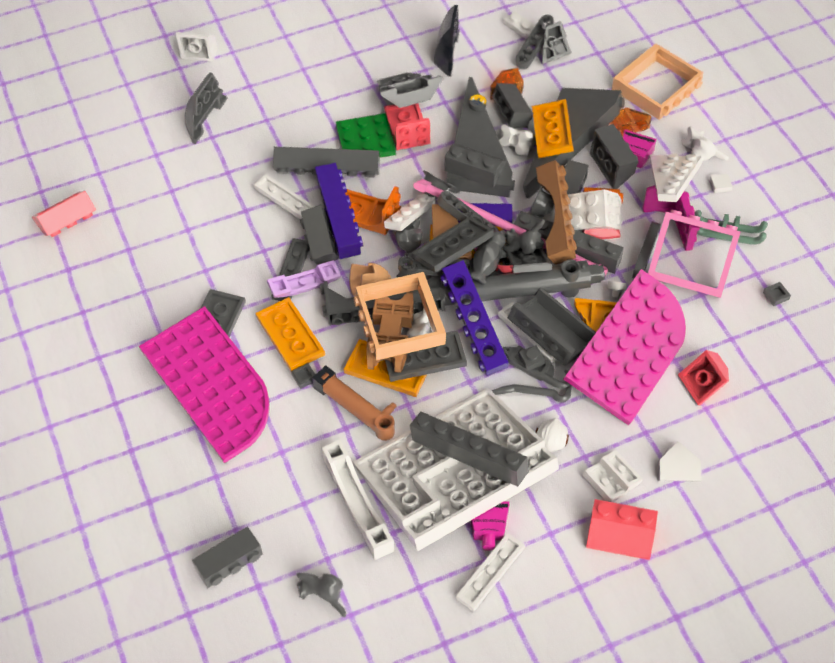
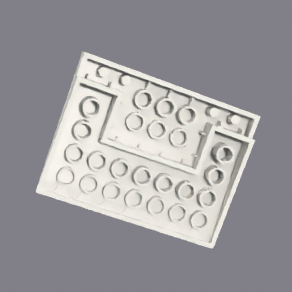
M489 388L437 415L436 418L527 456L529 472L519 487L412 441L411 431L353 462L355 468L417 551L558 470L557 458L545 447L544 440Z

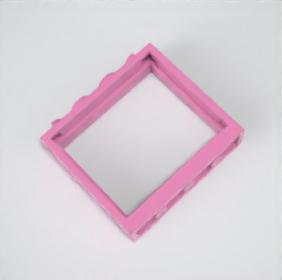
M671 210L670 213L666 212L648 274L659 281L721 298L740 236V231H737L738 227L726 225V228L718 226L719 222L708 220L707 223L700 221L701 217L689 215V218L681 216L682 212ZM670 219L733 236L717 289L655 272Z

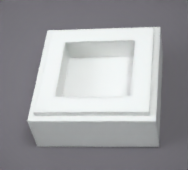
M728 174L711 175L710 182L714 193L732 191L733 187Z

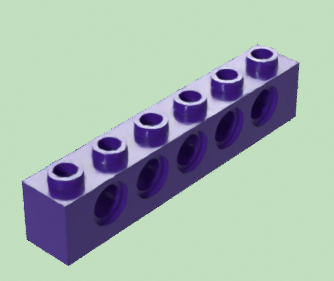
M464 260L442 268L443 275L440 276L444 287L448 286L450 291L448 292L451 303L455 302L457 307L455 309L458 320L462 319L465 325L462 327L466 337H470L472 341L470 347L473 354L478 355L479 361L477 363L480 371H485L486 376L508 368L509 362ZM456 282L463 283V286L457 288L454 286V284ZM463 299H469L471 301L467 305L461 303ZM474 315L478 317V320L472 322L468 318ZM482 332L486 337L478 339L475 335ZM489 349L493 351V355L485 356L483 352Z

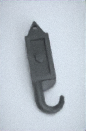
M519 345L518 347H503L509 364L556 388L563 389L570 386L566 381L561 382L553 378L555 369L552 363L545 360L544 365L527 371L519 358V351L525 350V348Z

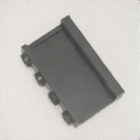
M542 288L537 291L534 298L523 305L519 302L515 303L507 317L564 366L580 356L596 333Z

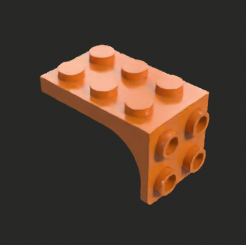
M394 186L388 199H379L347 189L345 195H349L351 202L349 208H353L355 215L353 222H357L360 228L387 235L389 229L385 228L384 221L401 209V205H399L401 198L399 187Z

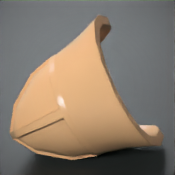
M368 263V266L351 264L349 281L353 296H356L357 286L391 279L388 271L381 265L375 263Z

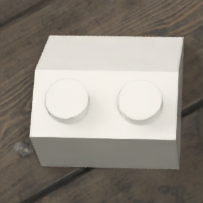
M176 32L182 59L213 62L217 51L215 36Z

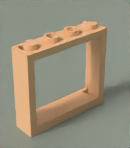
M655 43L613 78L612 90H621L622 97L660 120L663 116H667L675 106H679L684 98H688L695 89L700 88L703 83V72ZM655 61L688 81L662 104L657 103L628 84Z
M424 272L356 287L354 303L356 307L359 306L360 308L358 311L361 322L365 323V326H363L366 338L369 337L370 342H368L370 353L375 354L376 360L445 345L446 332ZM418 290L433 333L379 345L365 301Z

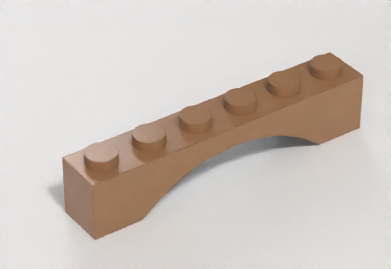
M554 160L537 167L536 172L538 183L546 192L551 194L555 205L554 224L545 241L547 257L554 264H561L566 260L576 258L575 250H577V246L573 240L575 231L571 225L573 217L569 210L570 199L566 191L568 190L564 177L566 176V171L563 165L560 166Z

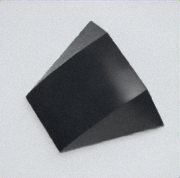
M458 5L451 7L440 26L434 56V64L449 77L452 75L453 53L460 31L458 28Z

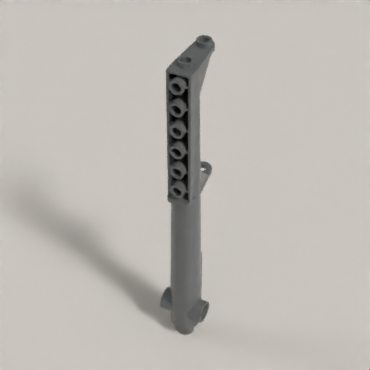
M566 260L562 264L552 265V270L513 273L512 271V273L488 276L486 277L485 285L478 280H472L481 301L536 295L540 288L544 289L547 293L561 292L563 296L572 298L579 293V289L590 288L591 284L601 283L602 280H605L603 265H588L587 260ZM432 276L427 282L437 310L445 311V306L456 305L455 302L451 303L448 296L449 288L448 286L444 287L441 277ZM323 281L324 283L320 284L321 294H325L326 305L322 306L323 315L328 317L329 325L360 322L358 314L360 308L355 306L354 297H343L329 289L328 282ZM456 282L454 286L460 288L463 286V283ZM418 290L411 291L413 292L414 314L423 312L424 306ZM407 292L388 297L391 300H400ZM375 299L365 301L371 320H373ZM469 299L461 301L462 304L471 302Z

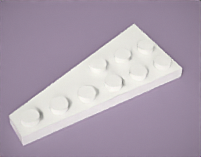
M679 154L650 155L658 201H678L701 166L702 156L688 154L686 156H679Z

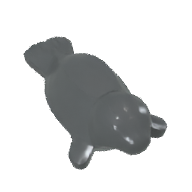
M493 231L494 236L477 246L474 254L473 272L470 276L483 285L486 284V276L495 271L500 259L507 257V254L502 250L506 239L499 231Z

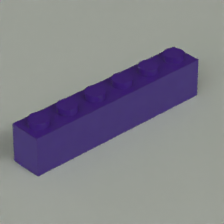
M336 163L315 167L318 186L339 259L361 255L360 247H363L362 237L357 235L359 233L357 222H353L355 215L353 208H349L351 206L350 197L345 195L347 192L346 184L341 182L343 179L341 169H337Z

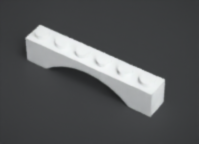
M338 440L322 447L323 459L373 558L376 560L394 552L393 539L386 525L371 505L342 441Z

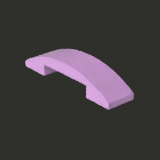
M333 260L319 264L315 269L287 277L281 275L268 279L267 284L274 298L288 297L319 288L320 284L324 283L323 281H327L329 284L339 279L341 274Z

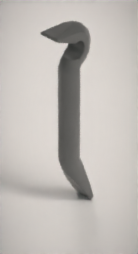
M517 384L503 386L492 390L495 395L519 392L550 396L555 401L563 403L570 399L572 385L568 387L564 395H559L558 391L554 389Z

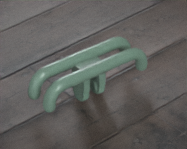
M700 210L695 211L694 216L701 217L700 221L707 223L708 220L719 222L718 226L726 228V225L738 227L737 231L760 233L758 237L740 235L739 243L756 245L764 242L767 237L766 233L763 232L768 226L766 221H762L759 226L739 224L740 216H736L732 223L729 222V214H724L723 221L704 218L701 216L702 212ZM701 227L697 231L698 235L727 241H732L733 238L731 235L702 229Z

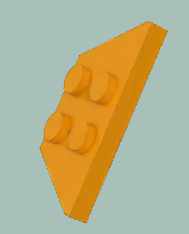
M575 298L574 306L581 320L595 332H597L617 304V302Z

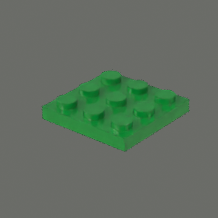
M386 113L336 121L341 149L378 150L380 158L396 155Z

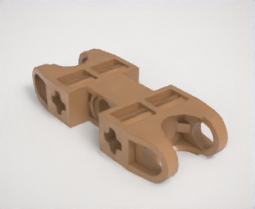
M407 292L400 300H391L388 296L375 299L373 324L380 325L379 333L375 332L379 345L408 338V335H401L402 327L412 328L414 316L413 292ZM368 337L366 347L368 369L374 370V366H377L380 361L389 360L394 364L395 372L401 373L406 363L407 353L376 360L375 354L370 353L368 345L370 339Z

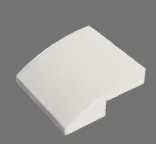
M616 450L602 457L599 463L584 470L582 474L602 498L608 502H615L643 480Z

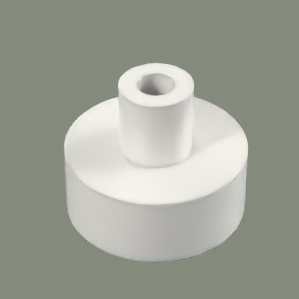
M608 281L607 289H613L612 297L620 298V291H626L627 283Z

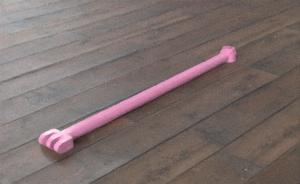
M420 179L413 184L416 190L422 193L427 192L436 197H439L443 190L432 186V183L425 179ZM458 198L487 221L506 231H511V228H514L518 234L526 231ZM541 238L544 241L542 248L546 249V240ZM576 254V258L572 260L584 261L587 259ZM587 260L588 265L596 264L594 262ZM603 266L606 276L608 269L605 266Z

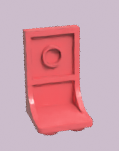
M418 103L398 108L394 104L384 106V112L386 113L397 150L430 144L429 118L423 119Z

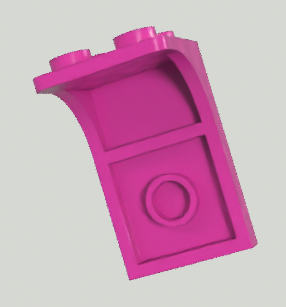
M655 185L646 189L642 208L643 212L659 211L670 213L671 210L682 212L681 216L689 218V215H695L694 207L689 202V193L685 190L677 202L658 201ZM675 221L685 251L693 250L694 243L697 241V231L700 230V227Z

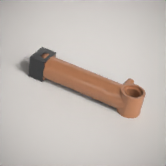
M326 365L312 377L315 390L323 396L327 394L372 429L378 439L386 441L393 438L395 435V421L390 414L397 407L394 402L381 412L338 379L336 373Z

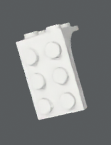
M603 189L568 195L570 199L569 210L573 217L571 225L574 230L621 229L623 219L620 214V206L622 202L618 193ZM555 205L552 210V222H554Z

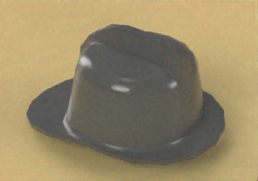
M423 170L425 174L424 179L431 182L432 186L443 191L460 193L453 185ZM424 192V194H427L429 197H435V199H438V197L433 196L427 192Z
M543 187L540 188L528 214L544 217L552 212L554 207L552 196L543 191Z

